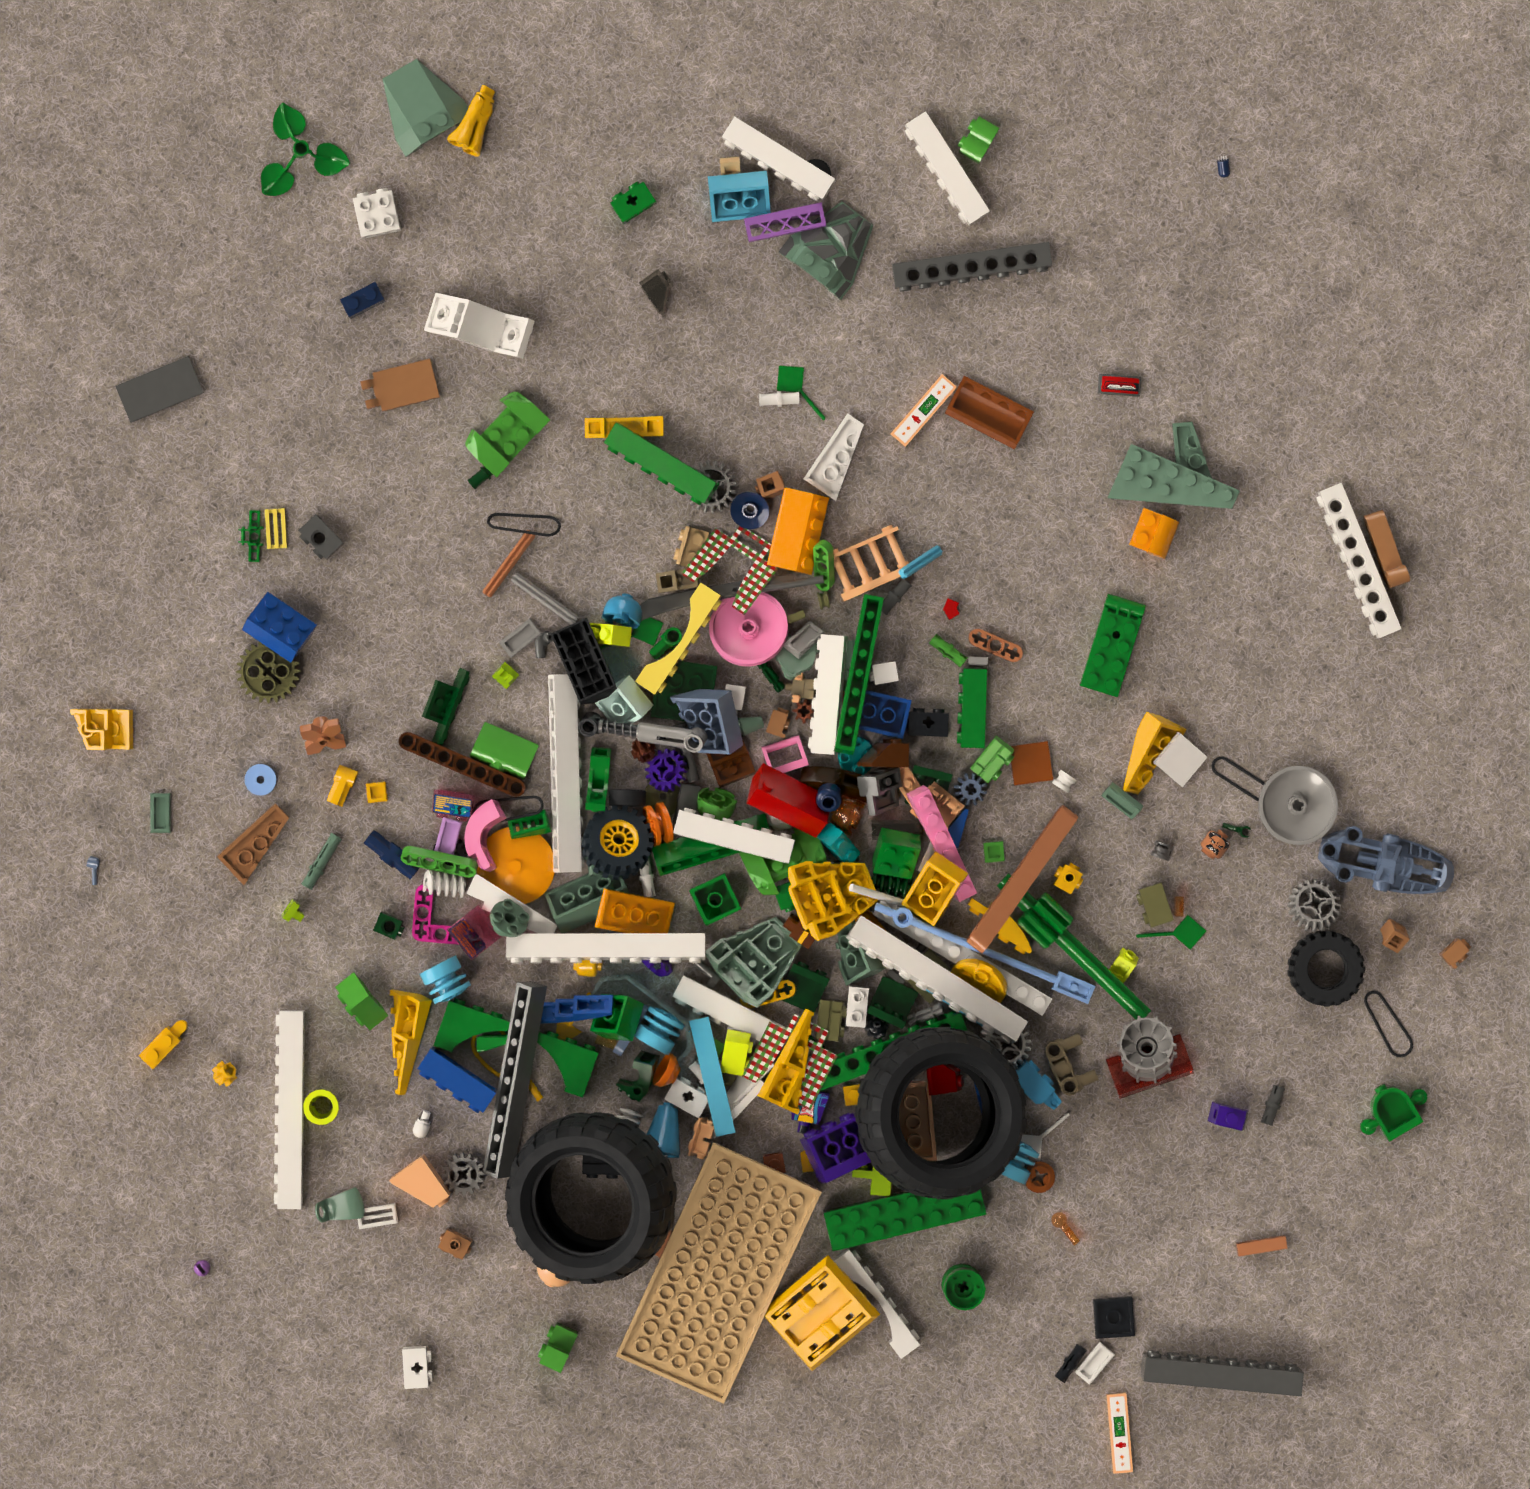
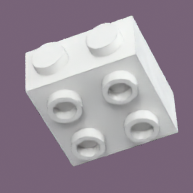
M388 188L376 190V194L369 195L368 192L357 194V198H353L362 239L401 231L392 190L388 191Z

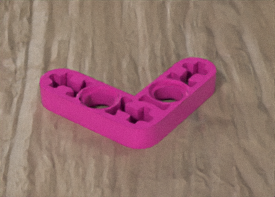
M423 884L418 886L415 892L412 936L414 939L422 942L460 945L454 937H452V941H448L450 936L449 929L453 926L431 924L434 892L432 895L426 896L425 902L430 901V905H418V900L422 901V895L419 894V891L423 890ZM420 907L427 908L428 916L426 918H420L417 915ZM416 920L421 922L428 921V925L423 924V930L427 931V934L423 935L422 938H419V934H416V930L420 929V924H416ZM439 928L446 931V937L443 940L437 939L435 936V932Z

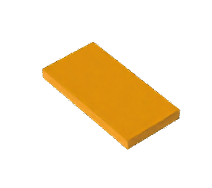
M604 888L595 927L621 933H668L675 903Z

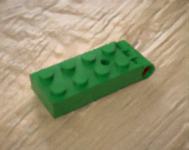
M1109 593L1107 594L1079 686L1118 697L1146 605ZM1115 631L1119 632V638L1117 639L1113 638V632Z

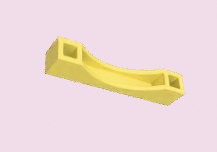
M700 583L690 598V620L682 640L667 656L646 665L635 682L654 695L658 692L662 693L667 686V683H665L668 676L673 677L678 669L676 664L680 659L682 661L689 653V650H687L690 643L695 644L700 636L698 631L702 626L704 628L711 620L709 615L712 610L716 611L722 603L720 600L722 596L703 583Z

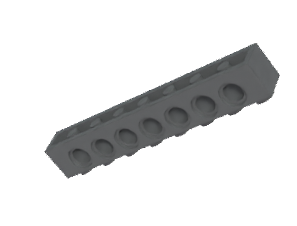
M1049 242L894 263L892 264L895 289L904 292L910 291L913 286L925 289L930 288L931 284L938 283L939 286L950 285V281L958 280V283L970 282V278L977 277L978 281L988 280L991 275L1003 278L1008 277L1009 273L1017 272V275L1029 274L1028 270L1036 269V272L1048 271V267L1052 266ZM1033 254L1036 257V262L1028 264L1025 260L1026 255ZM1014 257L1017 261L1016 266L1009 267L1006 264V259ZM988 260L996 261L997 268L994 270L988 269L986 262ZM970 262L975 263L978 267L977 271L969 272L967 264ZM955 265L958 268V273L950 275L947 272V267ZM930 268L938 270L939 275L936 278L928 276L927 271ZM910 271L918 272V280H910L908 273Z

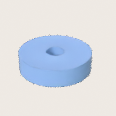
M256 764L250 767L245 774V785L255 795H267L276 786V773L268 765ZM259 776L264 777V782L262 784L258 783L257 778Z

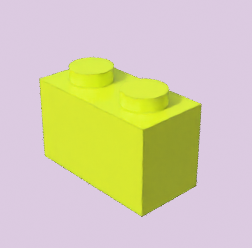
M727 1030L721 1062L722 1073L743 1075L744 1069H746L750 1061L747 1053H751L753 1042L750 1041L751 1033Z

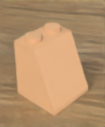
M425 1154L389 1180L391 1184L431 1207L438 1205L440 1208L449 1201V1196L452 1193L448 1190L447 1185H444V1181Z

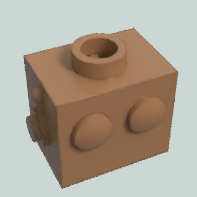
M447 1228L446 1232L441 1234L439 1238L441 1242L438 1248L443 1252L452 1254L455 1258L463 1260L465 1254L470 1253L472 1249L470 1246L472 1239L450 1228Z

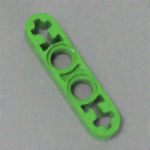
M414 846L404 847L401 854V861L407 865L470 878L475 876L478 868L477 862L471 858ZM425 858H431L434 861L430 862L427 861ZM444 862H450L453 866L446 865Z

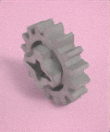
M461 1152L459 1158L454 1154L453 1161L447 1160L449 1166H443L442 1168L446 1171V1173L442 1174V1177L447 1178L444 1185H450L449 1191L454 1188L455 1195L462 1191L463 1196H466L468 1190L473 1194L474 1187L476 1189L480 1188L478 1182L484 1181L480 1177V1175H484L483 1171H480L483 1164L476 1163L478 1157L474 1160L471 1159V1153L464 1157V1153ZM460 1161L469 1162L467 1165L462 1166L457 1164ZM469 1167L466 1174L468 1178L463 1177L457 1181L460 1175L459 1170L463 1172ZM473 1168L476 1169V1180L472 1176ZM451 1169L455 1172V1179L453 1181L450 1177ZM460 1183H467L470 1186L460 1187L458 1185Z

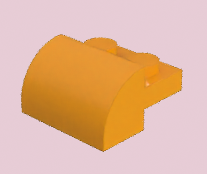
M1143 508L1129 545L1165 559L1179 522L1168 516Z

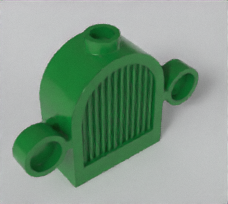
M1385 1084L1378 1086L1374 1089L1376 1093L1370 1105L1374 1119L1367 1118L1362 1120L1360 1130L1366 1135H1371L1376 1131V1127L1379 1126L1385 1138L1389 1142L1423 1122L1414 1105L1424 1104L1427 1101V1093L1422 1089H1415L1411 1093V1098H1409L1404 1091L1396 1087H1386Z

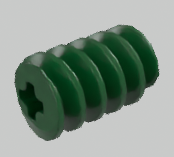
M873 873L871 878L875 889L879 888V892L883 893L886 890L888 895L894 893L895 897L902 895V899L906 897L912 884V880L908 883V879L903 878L901 881L899 877L893 878V876Z

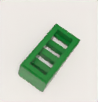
M542 810L537 815L508 821L512 839L552 832L546 810ZM535 821L536 827H532L531 822ZM523 823H527L528 829L524 830ZM515 824H519L520 831H516Z
M508 1034L478 1036L477 1052L506 1045Z

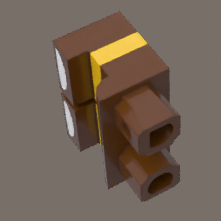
M791 913L783 927L791 931L789 935L791 938L809 949L815 938L811 936L809 930L803 928L799 917Z

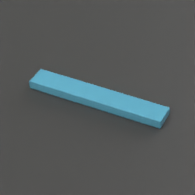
M709 1016L691 1020L689 1023L716 1137L736 1133Z

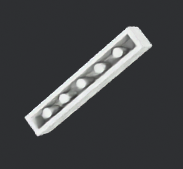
M925 111L905 125V134L910 141L914 139L917 144L915 147L920 157L924 156L928 161L926 166L931 174L935 172L939 178L937 183L942 191L946 189L950 195L947 199L953 207L957 206L960 213H958L961 221L964 224L967 222L970 226L989 214L990 210L927 112Z
M735 116L722 136L726 146L733 150L735 147L741 150V155L749 160L754 158L758 161L757 165L765 170L770 168L775 171L774 175L783 181L785 178L791 181L792 187L799 191L804 189L808 192L807 196L815 201L819 199L824 201L836 182L832 176Z
M821 634V638H818L817 650H820V653L815 663L818 676L814 679L816 698L813 697L812 709L815 710L814 717H811L810 729H813L812 737H809L808 748L811 749V753L838 755V752L833 750L842 708L848 637Z
M684 808V811L679 810L673 832L676 835L787 864L790 862L795 840L791 839L792 835L780 833V836L772 834L773 830L761 828V831L755 830L753 825L742 823L739 826L734 824V820L723 818L722 821L714 819L715 815L703 813V816L695 814L696 810Z
M686 975L682 976L672 996L676 998L674 1002L684 1007L686 1004L692 1006V1011L701 1016L705 1013L711 1016V1021L719 1025L721 1022L727 1024V1029L751 1033L750 1041L754 1043L756 1040H761L769 1022L784 1029L787 1028Z

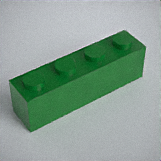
M963 669V673H959L958 681L959 684H962V692H958V704L962 705L961 712L957 714V724H961V732H957V744H960V748H985L987 669Z

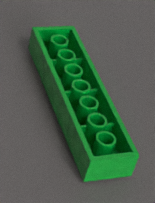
M981 1189L973 1194L952 1199L927 1198L903 1191L891 1194L890 1196H882L823 1211L832 1251L987 1215Z

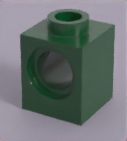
M380 912L373 931L395 940L397 936H402L405 926L402 925L403 920ZM387 921L394 922L395 930L393 932H388L385 929Z

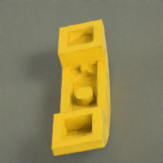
M663 416L585 418V438H607L615 423H620L641 437L664 436Z

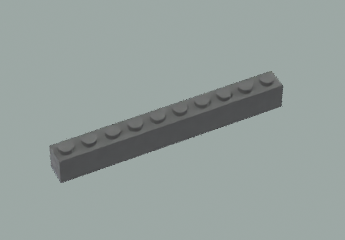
M534 981L517 982L483 1167L484 1174L497 1179L510 1177L511 1166L517 1155L547 986Z

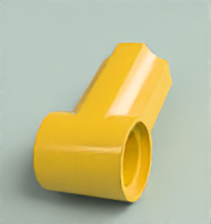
M339 765L327 801L343 807L349 790L355 783L358 771Z

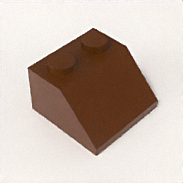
M883 739V743H875L857 762V766L909 767V744L902 743V739Z

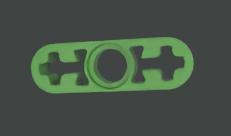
M820 540L813 548L814 576L823 575L824 583L815 585L821 591H828L835 583L834 549L830 542ZM820 562L824 563L827 569L823 568Z

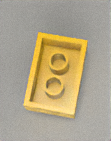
M935 852L923 867L901 904L935 926L969 873L938 852Z

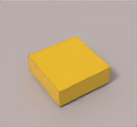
M386 781L366 784L368 803L388 801Z

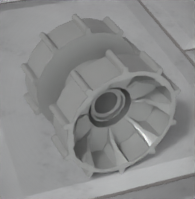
M1138 1016L1137 1020L1132 1021L1127 1026L1123 1025L1120 1041H1117V1047L1120 1048L1118 1055L1121 1056L1123 1072L1127 1071L1136 1079L1137 1083L1139 1081H1154V1083H1157V1080L1167 1073L1171 1074L1174 1058H1177V1052H1174L1177 1049V1045L1173 1043V1036L1171 1034L1172 1027L1168 1028L1158 1020L1157 1016L1155 1019ZM1150 1046L1153 1050L1150 1053H1144L1142 1048Z

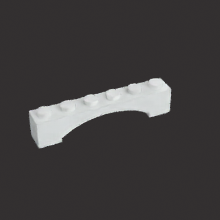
M848 1248L833 1259V1261L851 1280L863 1286L879 1302L891 1327L892 1339L889 1340V1344L902 1359L920 1346L918 1341L920 1336L914 1329L910 1331L907 1327L908 1320L902 1313L899 1315L896 1312L895 1308L897 1306L891 1297L887 1299L884 1296L883 1292L885 1289L879 1281L877 1283L871 1278L873 1273L868 1266L863 1267L859 1262L861 1257L856 1250L851 1251Z

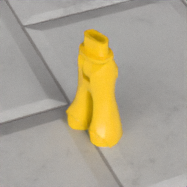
M482 85L480 92H476L463 120L448 135L447 140L450 144L462 147L463 151L475 157L480 156L485 128L493 112L494 90Z

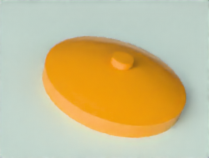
M515 826L516 831H520L519 826ZM509 827L496 831L487 838V848L497 868L489 872L481 869L478 865L477 874L524 904L538 899L547 891L552 883L555 872H553L552 848L542 835L512 839Z

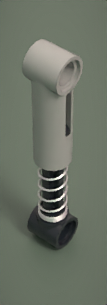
M596 712L586 713L578 725L580 733L586 737L606 732L609 735L616 734V736L636 737L639 742L685 748L692 753L700 751L708 738L705 730L699 727L686 729L640 722L638 725H632V723L625 724L624 721L618 723L616 720L615 722L608 719L606 721ZM587 722H591L594 727L589 726ZM692 737L697 738L699 743L694 742Z

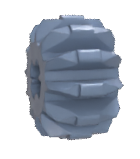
M965 773L964 778L966 781L959 777L957 780L962 785H954V788L960 789L954 795H963L959 799L960 802L967 798L966 806L970 805V799H972L973 804L976 806L977 801L975 798L983 801L984 798L980 796V793L987 794L986 790H981V787H985L987 784H979L982 780L981 777H978L975 781V773L971 774V779ZM969 784H973V788H976L975 793L972 792L973 795H968V791L965 790L966 786L969 787Z

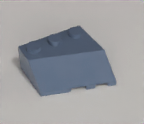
M698 689L670 697L673 704H677L680 710L678 714L681 720H685L689 729L699 727L707 733V742L698 753L731 754L743 746L731 690ZM692 737L694 742L699 743L697 738Z

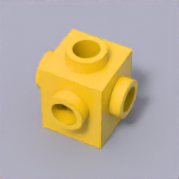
M1071 862L1069 866L1066 864L1063 867L1059 865L1054 874L1056 879L1053 885L1072 894L1075 888L1079 889L1084 880L1081 878L1080 868ZM1067 874H1071L1072 876L1071 880L1069 881L1066 880Z

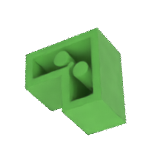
M354 972L336 986L339 992L337 997L344 1005H347L345 1007L346 1011L351 1016H356L355 1019L361 1027L365 1025L371 1030L388 1017L383 1006Z
M558 1322L555 1327L551 1325L547 1337L550 1339L547 1345L543 1343L538 1357L541 1358L539 1363L561 1373L578 1332Z

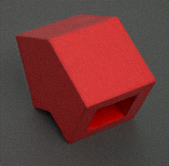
M947 598L943 607L948 620L960 614L957 610L959 603Z

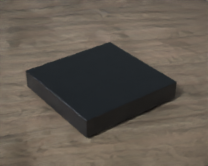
M1132 1296L1093 1299L1095 1339L1135 1336Z

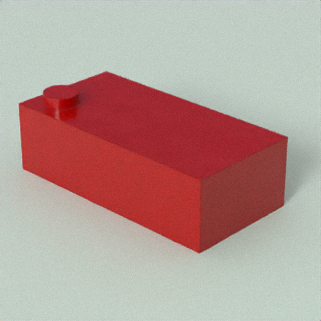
M764 763L753 776L747 804L815 838L827 824L829 812L821 810L816 803L818 790Z

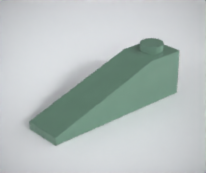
M855 920L838 933V942L835 943L836 949H840L841 961H838L846 986L874 976L887 968L882 964L883 961L877 957L873 959L865 953L866 950L861 947L856 948L849 943L846 936L853 927Z

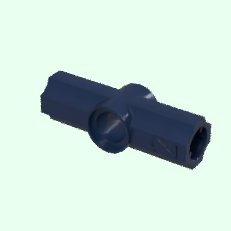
M375 830L372 831L364 842L366 846L380 856L381 860L390 867L396 868L410 880L420 868L403 863L401 861L402 849L395 843L389 842Z

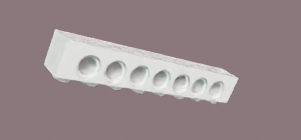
M1342 483L1317 492L1319 495L1316 497L1320 508L1324 507L1326 515H1324L1327 526L1332 527L1334 532L1331 534L1335 545L1339 544L1340 546L1339 556L1342 562H1346L1349 568L1346 570L1348 578L1355 583V595L1357 599L1362 600L1364 605L1361 607L1365 618L1369 617L1371 622L1369 625L1371 634L1381 638L1400 630L1401 626ZM1332 501L1339 503L1340 509L1338 512L1331 510L1330 504ZM1340 519L1347 522L1346 530L1338 528V521ZM1347 538H1352L1355 541V546L1352 549L1347 548L1345 545ZM1355 556L1362 558V565L1360 567H1356L1353 564ZM1363 574L1368 575L1370 578L1368 585H1363L1360 581V577ZM1371 592L1377 595V601L1374 604L1368 601V595ZM1379 610L1385 614L1382 622L1377 621L1375 618V614Z

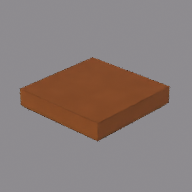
M1048 741L1011 746L1014 749L1012 754L1014 758L1011 761L1014 786L1053 780Z

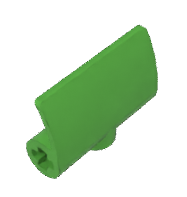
M484 722L470 757L486 763L488 766L499 771L509 773L524 780L539 745Z

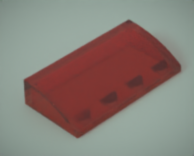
M1181 1034L1173 1036V1043L1177 1045V1049L1174 1050V1052H1177V1058H1174L1171 1074L1167 1073L1158 1079L1157 1083H1154V1081H1139L1137 1083L1136 1079L1127 1071L1123 1072V1064L1119 1055L1106 1059L1119 1099L1194 1074V1069ZM1150 1046L1142 1048L1144 1053H1150L1153 1050Z

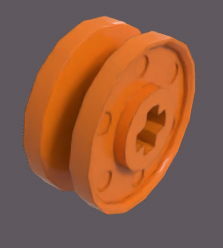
M656 803L655 811L650 805L644 806L643 815L646 817L644 823L650 824L651 829L649 833L653 832L654 835L653 846L661 844V837L666 843L672 842L674 836L673 826L664 803Z

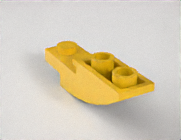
M970 898L967 903L970 906L969 911L977 916L980 913L984 915L988 910L987 907L973 898ZM1009 916L998 932L999 936L997 938L1006 944L1009 941L1016 945L1014 949L1023 955L1025 952L1030 954L1032 949L1026 936L1018 924Z

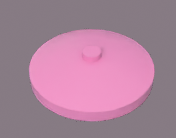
M763 592L760 593L746 614L743 615L732 607L735 597L722 599L719 608L716 611L713 610L709 622L710 638L718 654L728 662L739 666H757L774 658L783 648L788 636V621L782 605L773 596Z

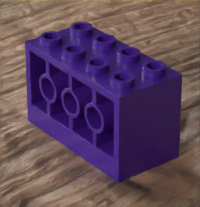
M855 1113L843 1114L838 1117L839 1121L837 1122L829 1121L821 1125L822 1129L820 1130L812 1129L803 1134L804 1137L800 1139L820 1183H828L871 1162L860 1144ZM846 1137L849 1139L848 1144H845ZM827 1146H831L830 1153L827 1152Z

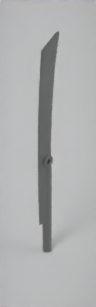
M793 574L773 576L761 593L824 583V576L795 580ZM743 581L708 587L721 595L720 599L736 596ZM696 589L646 600L640 604L642 609L641 621L665 612L690 606V598Z

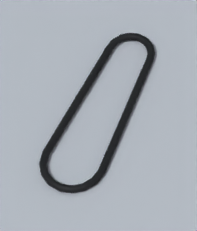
M493 513L487 519V524L493 529L546 537L556 535L561 529V523L557 518L546 515ZM493 516L547 518L556 521L558 528L555 532L546 534L493 526L490 523V519Z
M534 795L493 799L498 802L532 798L540 801L541 807L537 812L509 817L501 822L539 814L543 809V800ZM491 799L479 801L474 806L473 813L476 811L477 807L480 804L486 803Z
M1378 991L1368 992L1364 998L1365 1006L1388 1050L1396 1057L1407 1056L1413 1049L1412 1038L1382 994ZM1370 994L1379 995L1409 1039L1410 1048L1405 1054H1396L1391 1049L1367 1003V998Z

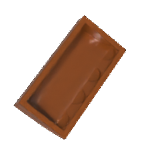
M963 376L945 411V414L1014 450L1034 411L966 376Z

